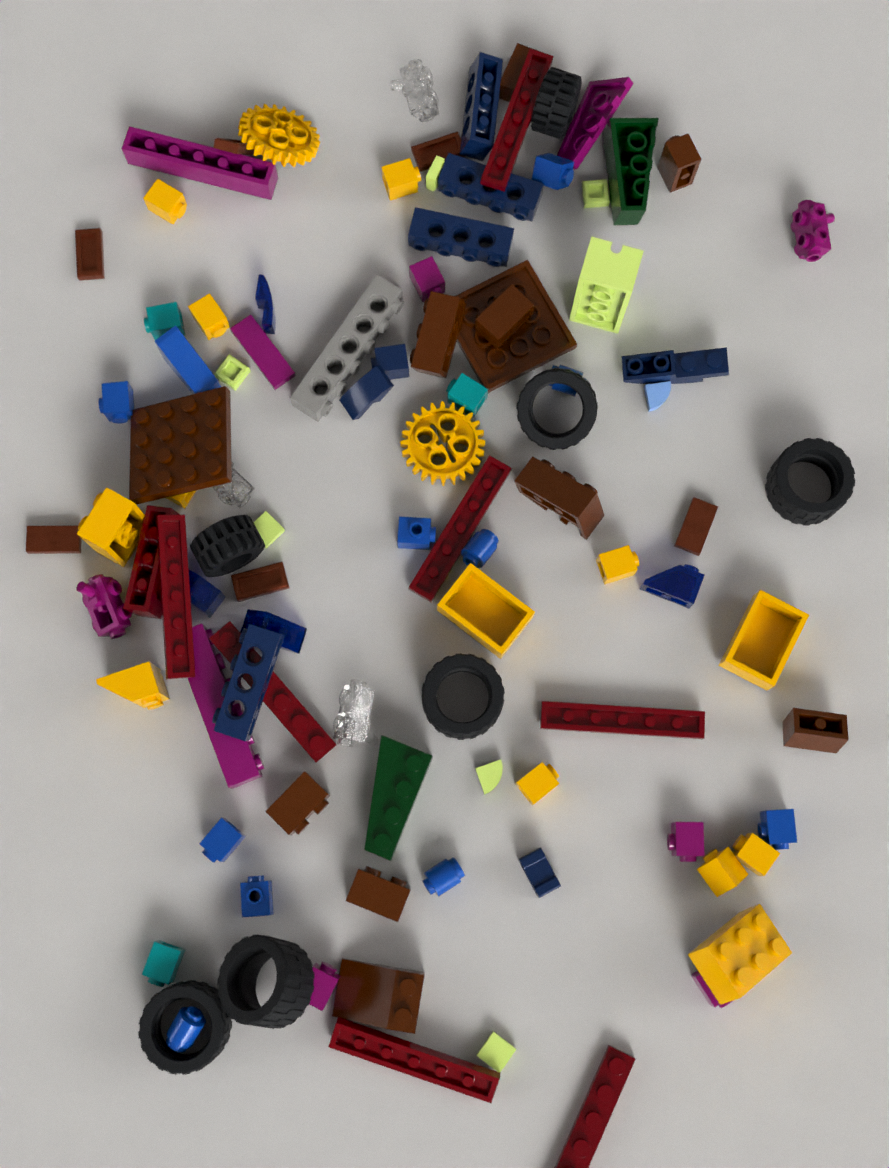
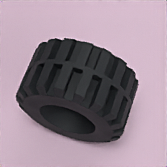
M551 67L547 71L540 86L531 117V129L533 131L557 139L564 137L571 123L582 86L581 76L555 67Z
M237 515L225 518L204 529L192 541L190 548L206 577H219L232 573L252 562L264 550L265 543L251 517L248 515Z

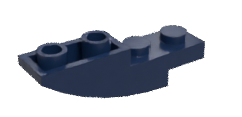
M727 347L674 353V350L622 356L623 381L634 384H653L671 381V384L703 382V378L728 376Z

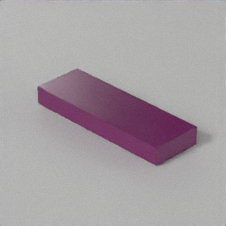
M251 314L230 328L232 334L274 390L296 376L293 369Z

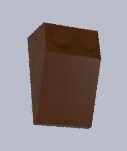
M342 958L332 1016L384 1029L415 1034L425 972Z

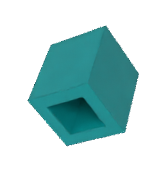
M177 302L146 307L148 317L144 318L146 332L151 333L154 340L158 339L175 325L185 336L182 313Z
M461 373L458 379L453 378L446 389V392H448L447 402L450 404L452 402L455 403V407L458 409L464 406V413L469 414L472 412L473 418L488 396V389L463 373Z
M161 940L154 941L142 975L149 977V983L159 987L173 983L186 949Z

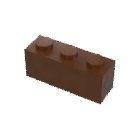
M431 291L429 298L425 300L423 307L425 315L423 322L417 328L418 341L416 348H413L410 354L411 368L417 372L447 378L466 308V303L460 297Z

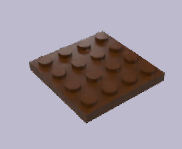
M528 260L456 295V297H460L466 303L457 343L481 385L488 389V393L577 348L574 337ZM512 284L534 304L533 315L496 349L475 330V316L482 307L486 306L488 308L494 302L495 295L501 289L506 290Z
M226 386L133 409L130 430L129 500L137 505L232 482L230 390Z

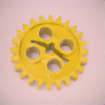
M263 104L262 108L255 105L254 110L247 108V113H242L238 126V136H241V143H247V150L254 149V156L261 154L263 161L269 158L272 160L273 165L278 161L281 162L283 167L286 166V163H290L293 167L296 166L297 162L302 166L305 164V161L310 163L312 157H316L320 145V135L316 133V127H311V121H303L304 115L296 116L295 110L288 112L285 106L282 109H278L275 104H273L272 108H269L266 104Z
M441 401L440 408L437 409L431 403L429 411L423 406L421 407V416L416 413L412 414L414 423L406 421V427L409 430H402V437L406 440L400 441L401 447L407 449L402 451V457H410L406 461L407 467L415 465L412 470L413 475L422 472L421 481H424L429 476L431 477V485H434L437 479H440L442 486H445L446 479H450L451 483L455 485L457 476L464 481L465 471L473 474L474 469L472 465L480 466V460L477 457L484 456V450L480 448L485 446V440L479 438L484 436V430H476L480 426V421L471 422L473 413L471 412L465 416L464 406L456 411L455 403L453 402L449 408H445L444 401ZM449 422L454 425V428L450 431H445L441 428V425ZM430 425H434L436 427L438 435L440 436L442 442H447L448 452L456 460L455 463H452L449 459L445 447L442 444L438 445V436L434 432V430L430 428ZM422 435H428L432 438L426 444L421 443L418 439ZM457 444H464L468 449L461 453L457 452L454 447ZM440 456L445 459V462L442 465H435L431 460L434 457Z

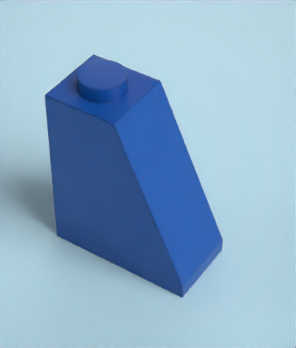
M176 325L155 340L166 363L192 394L221 387L219 381Z

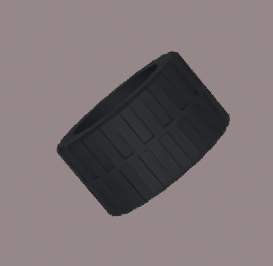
M553 368L545 370L529 380L520 392L516 408L518 410L517 419L520 422V428L523 433L525 432L528 439L537 443L538 446L546 447L550 450L567 449L570 446L577 445L583 438L585 439L593 428L598 409L595 391L588 380L586 381L581 374L575 373L570 369ZM559 383L570 386L578 393L582 401L583 411L580 421L573 429L564 433L548 432L539 426L534 418V399L541 389L551 384Z
M806 438L802 441H796L790 447H787L770 467L771 469L766 477L765 489L767 491V498L774 511L778 512L783 519H787L794 524H803L804 526L816 525L829 519L847 503V500L853 493L855 470L852 467L849 456L847 457L844 453L845 451L834 445V443L820 438ZM793 463H812L826 473L831 484V496L826 502H808L794 493L788 481V469Z
M459 653L443 658V660L433 665L431 671L427 673L426 680L422 686V705L427 720L439 733L441 732L449 738H457V740L473 739L478 735L486 733L496 723L503 708L505 691L502 679L492 664L490 665L485 659L476 657L473 654ZM453 673H472L479 677L486 685L489 696L488 705L483 714L473 721H453L446 717L438 706L437 692L439 686L446 677Z
M259 934L242 938L240 942H236L232 949L227 952L220 966L217 985L218 997L223 1010L227 1012L231 1019L244 1025L280 1029L293 1024L305 1012L304 1010L309 1005L312 992L314 991L315 976L311 959L308 958L304 949L290 941ZM272 958L276 966V984L268 1001L263 1006H260L256 995L257 977L263 965Z
M196 980L181 981L156 993L144 1007V1012L139 1020L138 1036L141 1041L142 1051L147 1055V1059L155 1064L158 1069L175 1075L197 1072L210 1064L224 1050V1046L230 1038V1030L232 1029L231 1018L221 1006L218 990L215 987L209 986L208 983L197 982ZM179 999L198 1001L208 1011L212 1021V1034L208 1043L200 1051L193 1054H181L171 1049L165 1042L161 1032L163 1012L171 1003Z

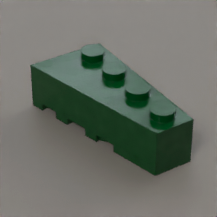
M610 118L602 134L613 225H638L646 211L650 185L649 177L653 163L652 155L656 141L655 133L659 118Z
M381 735L364 850L392 861L432 762V755Z

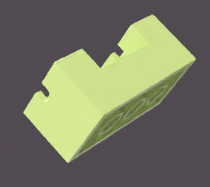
M591 236L569 320L618 334L644 251L623 245L619 253H613L611 251L612 242Z

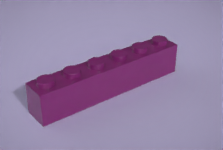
M130 126L121 148L128 164L272 200L278 181L276 165H273L272 162L234 154Z
M201 623L192 627L196 677L188 678L227 786L234 789L263 777L261 770L265 768L259 753L254 754L251 746V744L255 743L253 735L250 740L242 741L213 731L215 724L212 723L214 713L217 707L221 708L224 697L221 696L223 686L231 678H225L222 670L226 668L221 653L216 654L213 643L209 639L214 635L211 628L207 629ZM233 703V712L238 716L242 715L244 711L241 704Z

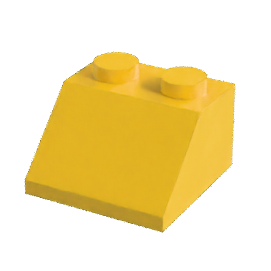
M150 661L96 679L97 685L143 708L147 707L148 710L159 708L164 705L163 701L170 699L160 668Z

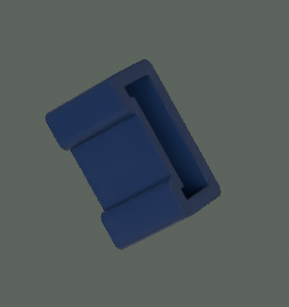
M541 847L518 859L538 898L561 887Z

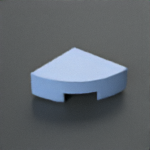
M671 381L646 384L644 386L648 412L658 409L667 400L671 390Z

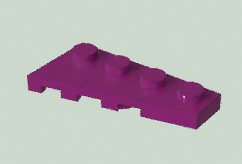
M629 77L589 82L557 156L574 161L573 170L578 169L609 119L613 116L634 84Z

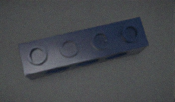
M479 52L469 68L460 155L480 161L485 159L494 145L503 59Z
M448 153L438 178L439 192H442L447 197L464 199L472 205L488 207L496 213L504 212L513 215L514 218L521 221L528 220L533 222L542 197L543 183L511 173L505 192L497 189L488 192L485 189L491 187L481 184V177L486 167L485 164ZM469 180L471 183L464 184L461 181ZM515 195L518 197V199L513 200L510 199L509 196Z
M415 207L408 233V244L418 251L430 250L446 257L453 255L462 257L469 262L477 260L486 262L493 267H507L514 228ZM432 232L441 233V235L438 237H434L430 234ZM457 237H463L466 240L463 242H458L455 239ZM487 242L491 246L482 247L480 243Z
M249 624L248 628L242 630L239 644H242L239 655L235 654L232 659L230 670L233 673L230 681H226L223 686L221 696L224 697L221 708L217 707L214 713L212 723L215 724L213 731L242 741L251 739L285 637L284 634L253 624ZM255 647H258L262 652V658L257 663L250 659V651ZM246 673L253 678V685L250 689H245L241 684V678ZM236 700L241 701L244 705V712L240 716L236 715L232 710V705Z

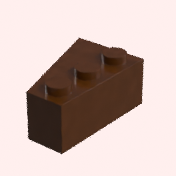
M532 456L514 480L521 494L545 511L550 509L562 517L560 521L563 524L567 525L569 522L580 529V536L586 540L605 516L597 495L598 492L593 486L587 483L582 485L576 481L573 475L566 471L561 473L555 469L553 464L545 459L540 461Z

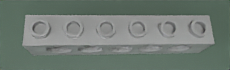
M376 274L291 395L290 399L295 408L318 422L322 416L326 417L330 413L335 397L337 395L341 396L348 385L347 380L351 374H357L365 354L369 355L376 345L375 340L379 334L383 335L387 331L392 315L394 313L397 315L404 305L402 289ZM375 306L384 307V309L380 312H375L372 310V308ZM361 326L370 327L367 332L358 331V328ZM347 346H354L356 348L351 353L343 351ZM334 366L342 368L340 372L335 374L329 372ZM318 387L327 388L324 394L315 393Z

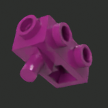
M803 200L798 203V209L792 213L793 222L791 223V230L796 236L794 252L799 256V259L814 262L821 259L824 254L831 250L828 224L834 222L835 216L833 213L826 214L823 203Z
M103 574L89 578V583L79 582L76 590L83 596L82 601L89 611L92 627L97 632L98 637L116 639L126 634L125 629L131 626L129 618L132 617V613L123 609L124 603L119 595L122 593L120 583L113 579V577H106Z

